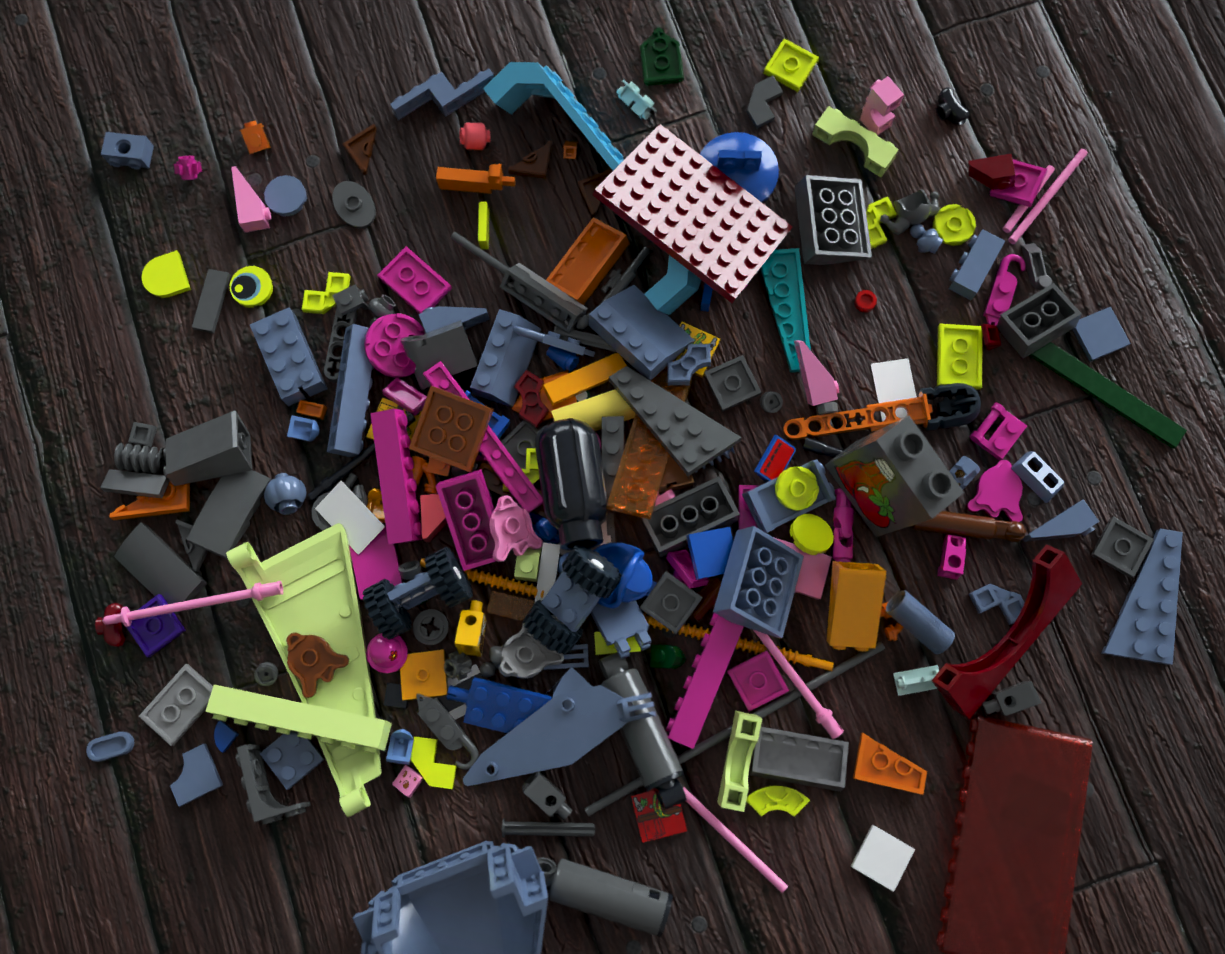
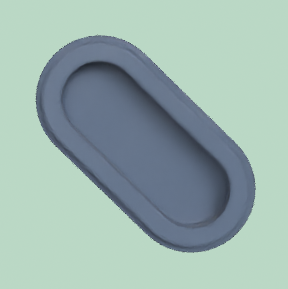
M116 732L96 738L88 744L86 749L87 756L92 761L100 762L128 754L134 747V738L128 732Z

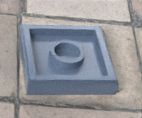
M1111 306L1079 319L1077 326L1072 329L1090 362L1131 344Z

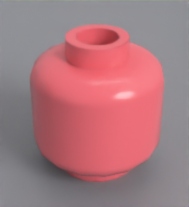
M467 122L463 128H460V144L464 145L467 150H483L486 144L490 143V130H486L485 125L481 122Z

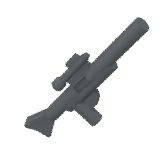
M644 247L623 275L620 274L621 269L613 270L610 273V279L605 286H602L601 292L606 293L609 287L611 290L602 302L629 286L636 277L635 271L651 252L649 248Z

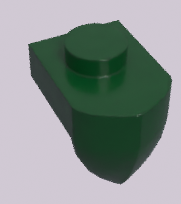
M652 645L650 668L678 669L687 660L684 652L677 646Z

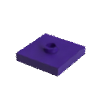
M158 594L138 610L167 605L168 603L162 594ZM174 612L132 620L131 626L127 627L146 657H151L186 631Z

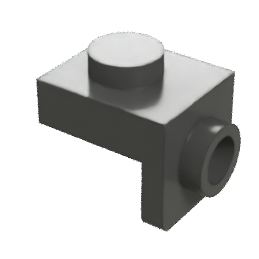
M356 285L332 295L342 316L361 307L364 310L368 309L366 302L369 301V298L364 289L360 290Z

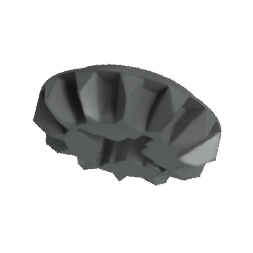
M434 609L424 610L417 615L413 622V633L419 642L425 645H436L446 637L449 623L445 615L440 611ZM434 619V625L440 630H433L431 634H428V629L422 625L431 624V621Z

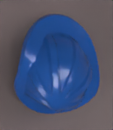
M614 542L600 545L592 550L598 552L600 556L607 558V561L613 563L614 567L622 574L619 584L610 597L606 599L601 597L597 602L598 604L614 609L619 607L621 602L639 600L649 592L653 582L652 573L647 563L643 560L644 552L641 549L629 544Z

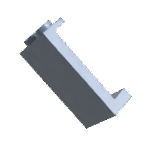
M816 459L800 466L809 469L816 476L817 486H819L816 501L807 509L791 510L785 508L778 501L775 494L777 478L742 494L758 529L768 533L776 527L836 499L834 495L835 489L827 481L826 471L822 463Z

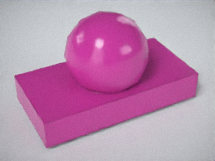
M687 550L668 552L666 559L675 569L673 574L675 578L687 585L689 589L708 584L709 578L696 580L691 555Z

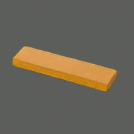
M615 353L543 385V389L553 406L609 381V376L627 365L622 356Z

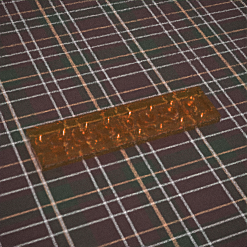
M665 367L651 381L686 403L694 374L691 377L690 385L668 386V368ZM636 414L608 499L607 508L608 510L651 520L670 454Z

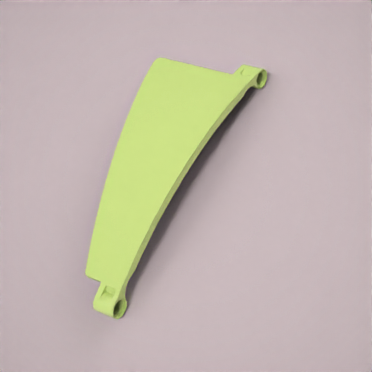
M337 523L261 563L249 542L226 552L230 564L239 573L247 589H251L255 583L282 582L283 595L265 597L261 601H257L254 598L252 600L283 660L301 702L376 718L358 592L347 534L343 525ZM291 633L322 637L336 653L349 657V664L346 667L337 668L331 682H324L322 679L317 680L316 694L310 698L303 696L301 681L288 668V645L286 639ZM334 740L333 744L319 741L338 786L340 805L346 816L350 817L369 807L371 804L364 784L381 775L379 750L375 754L362 751L363 746L355 745V748L351 749L341 746L340 741Z

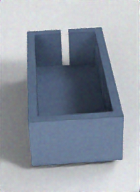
M290 307L250 324L278 393L288 406L306 399L299 388L303 387L310 397L328 389L298 319Z

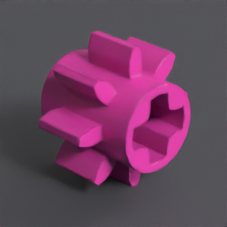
M194 156L178 157L179 162L174 164L175 174H179L183 180L196 179L197 174L202 172L201 163L196 162Z

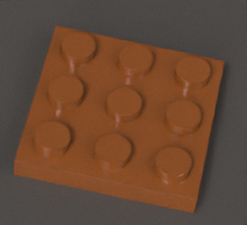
M431 386L409 449L467 472H472L494 409Z

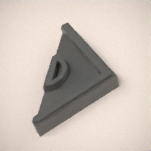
M177 519L175 523L182 536L181 539L190 558L192 569L199 572L208 551L187 542V537L193 525Z

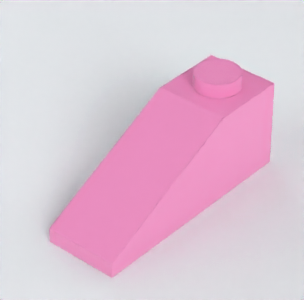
M236 166L231 167L239 225L244 232L270 228V209L265 207Z
M794 341L808 404L815 406L838 400L839 386L837 381H834V378L803 341Z

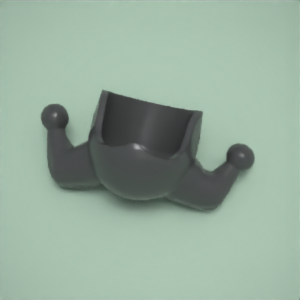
M922 189L896 200L894 205L899 216L897 221H890L886 214L880 217V221L886 224L891 232L901 235L911 225L921 224L928 217L935 216L940 211L938 203L939 193L933 191L930 194L931 202Z

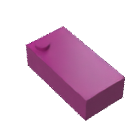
M482 469L440 481L436 485V489L463 571L495 562L493 558L495 541L489 526L491 515L495 509Z

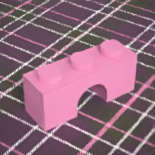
M889 76L882 81L879 79L871 85L870 93L866 98L867 101L860 117V121L866 128L875 132L877 136L891 127L895 118L891 111L900 106L904 97L902 91Z

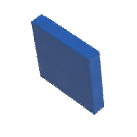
M730 527L686 536L696 580L723 575L733 545Z

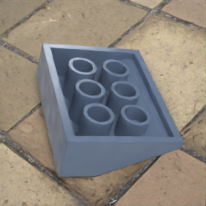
M635 285L608 298L589 314V326L633 368L650 381L667 367V363L672 362L688 348L689 344L694 342V339L667 314L657 311L645 294Z
M755 526L737 530L713 612L732 623L779 639L783 638L804 556Z

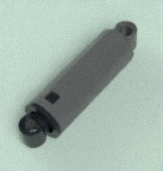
M618 652L599 659L601 671L606 679L601 684L602 686L623 698L648 693L638 670L635 668L629 669L626 659H621ZM649 697L643 700H636L632 702L635 706L644 703H649L652 701ZM654 706L635 711V715L652 711L656 712ZM657 712L656 716L630 721L621 727V734L646 792L655 790L663 810L685 802L686 795L678 780L684 776V772Z

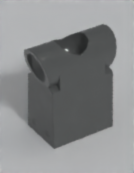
M461 320L424 335L409 336L400 340L407 357L416 364L414 375L421 390L431 386L423 376V373L440 361L451 375L478 366Z

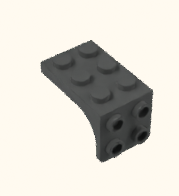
M260 745L237 747L236 761L238 766L242 768L243 776L241 777L243 789L247 790L249 798L246 802L247 809L250 814L252 813L254 822L262 821L264 825L283 820L284 814L287 818L306 812L305 808L311 806L310 801L285 806L275 800L270 791L264 761L260 755Z

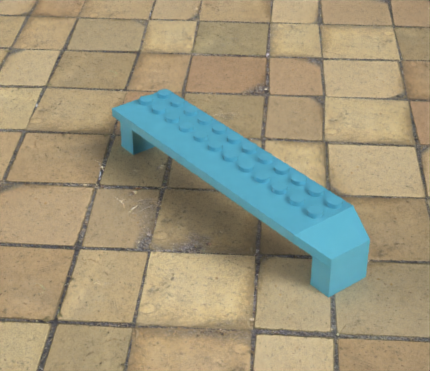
M509 62L483 88L496 105L510 114H513L531 95L556 99L612 170L624 160L623 155L613 147L610 139L598 128V124L588 116L586 109L576 101L574 94L564 86L562 79L555 72H552L547 65L543 67L537 62ZM669 255L667 274L645 293V296L657 311L670 315L699 289L701 279Z

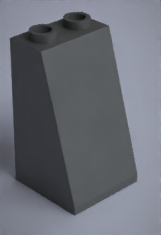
M231 411L166 438V448L163 449L166 466L163 467V472L166 479H169L174 486L252 470L251 435L236 411Z

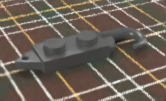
M418 693L419 712L417 714L447 749L457 750L462 746L466 748L471 755V760L467 764L455 761V765L463 770L470 769L479 758L476 746L437 698L433 699Z

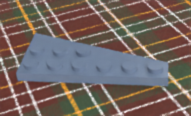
M1161 528L1156 530L1153 537L1154 540L1147 551V556L1137 572L1138 576L1128 592L1118 614L1119 618L1115 627L1112 628L1109 634L1110 638L1101 654L1173 665L1183 532Z

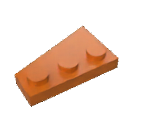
M861 733L853 779L923 795L927 771L896 754L883 744L873 740L868 735Z

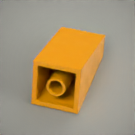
M833 561L827 642L833 649L845 650L846 647H855V650L869 651V648L876 649L886 579V570L880 565Z

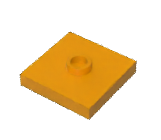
M444 649L407 654V660L403 667L400 668L403 701L417 699L418 693L428 697L447 696L448 683L447 674L444 671Z

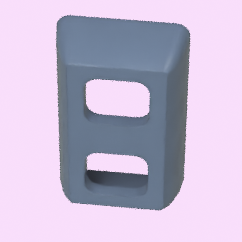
M1034 451L1025 453L1011 467L1045 503H1048L1064 486V481ZM1031 459L1040 467L1037 472H1034L1027 465ZM1047 475L1056 483L1053 488H1050L1043 481Z

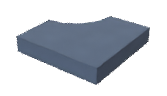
M202 744L183 754V771L178 780L170 785L178 807L223 786L207 744Z

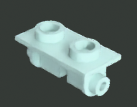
M622 80L626 85L624 88L620 87L617 90L618 97L628 106L635 101L636 103L631 109L639 118L648 119L651 109L657 112L652 106L654 102L647 95L642 97L638 93L641 90L632 81L628 84L625 80Z
M938 665L893 673L898 696L937 689L931 680L939 672Z

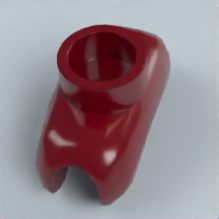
M118 603L109 604L105 608L104 617L120 614L124 606ZM97 617L95 622L96 633L104 635V640L108 645L122 646L125 642V637L122 633V622L106 625L103 623L104 617Z

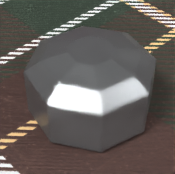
M830 401L817 405V415L838 412L837 403Z

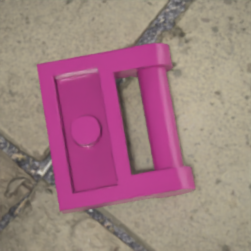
M994 403L989 415L977 431H973L969 437L973 442L1000 461L1005 457L1027 425L1006 411L1001 404ZM997 417H1000L1003 421L989 440H986L984 438L985 433Z

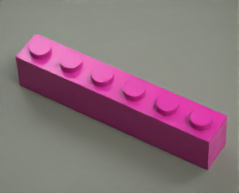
M400 409L370 413L388 545L422 540V525L418 514L420 506L416 500L415 493L417 484L413 478L412 471L414 463L410 457L409 446L411 441L407 435L406 428L408 424L407 416L404 410Z
M713 613L709 625L713 626L710 634L705 633L700 645L704 647L701 656L697 654L692 664L695 671L692 677L687 676L684 683L685 695L683 698L679 697L674 709L678 712L675 719L670 718L665 730L669 732V739L694 749L744 627L732 623Z

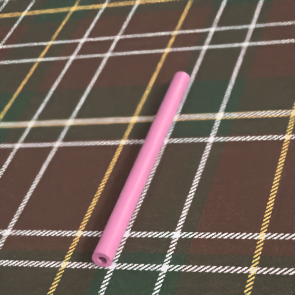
M1085 149L1079 150L1009 237L1008 241L1011 244H1015L1085 158L1088 154Z
M683 787L686 802L768 881L783 893L788 886Z

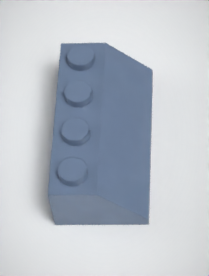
M499 309L470 388L473 395L513 407L519 394L514 386L528 369L537 344L536 340L515 333L513 327L519 326L540 333L541 329L520 315Z

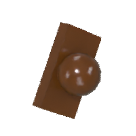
M719 575L710 577L708 584L702 586L696 592L703 598L691 613L695 619L700 620L707 611L713 612L722 583V578Z

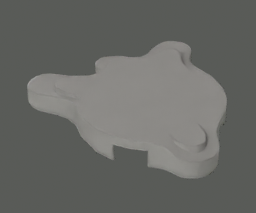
M523 623L521 631L506 641L502 649L499 671L507 677L531 678L539 674L546 666L560 665L564 660V656L555 650L547 649L546 645L543 646L539 640H535L533 638L534 635L527 632L528 629L524 627Z

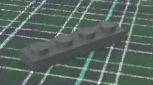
M624 416L602 417V465L608 504H625Z

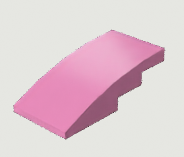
M777 539L804 556L794 593H800L814 599H821L832 557L822 553L810 555L801 551L793 543Z

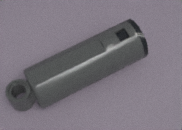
M544 857L537 859L541 871L544 872L546 889L549 891L548 899L550 901L662 937L669 916L673 894L564 858L560 859L558 866L551 859Z

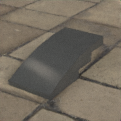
M253 470L222 476L197 517L187 537V542L227 559L226 552L234 549L250 526L249 520L261 505L260 499L264 495L265 488L271 481V478Z

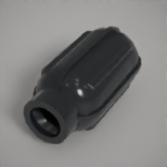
M568 418L554 421L549 425L543 426L535 439L546 518L552 526L558 529L561 549L572 550L576 545L592 548L603 543L601 525L605 522L608 515V498L598 437L595 431L586 422Z

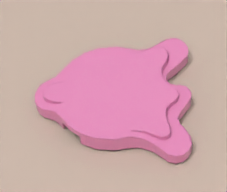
M508 495L501 496L491 515L489 525L491 535L495 541L493 558L497 562L504 561L510 549L513 550L516 556H521L528 547L540 549L543 545L542 539L533 530L528 511L518 506V503L514 502L512 497Z

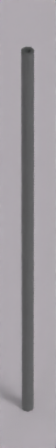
M880 641L876 643V649L869 648V651H862L837 665L832 671L828 670L805 684L812 691L883 651L885 647ZM795 689L752 714L764 718L803 695L798 689ZM732 725L695 745L694 749L690 748L676 756L680 765L729 738ZM641 777L584 808L588 817L644 786Z

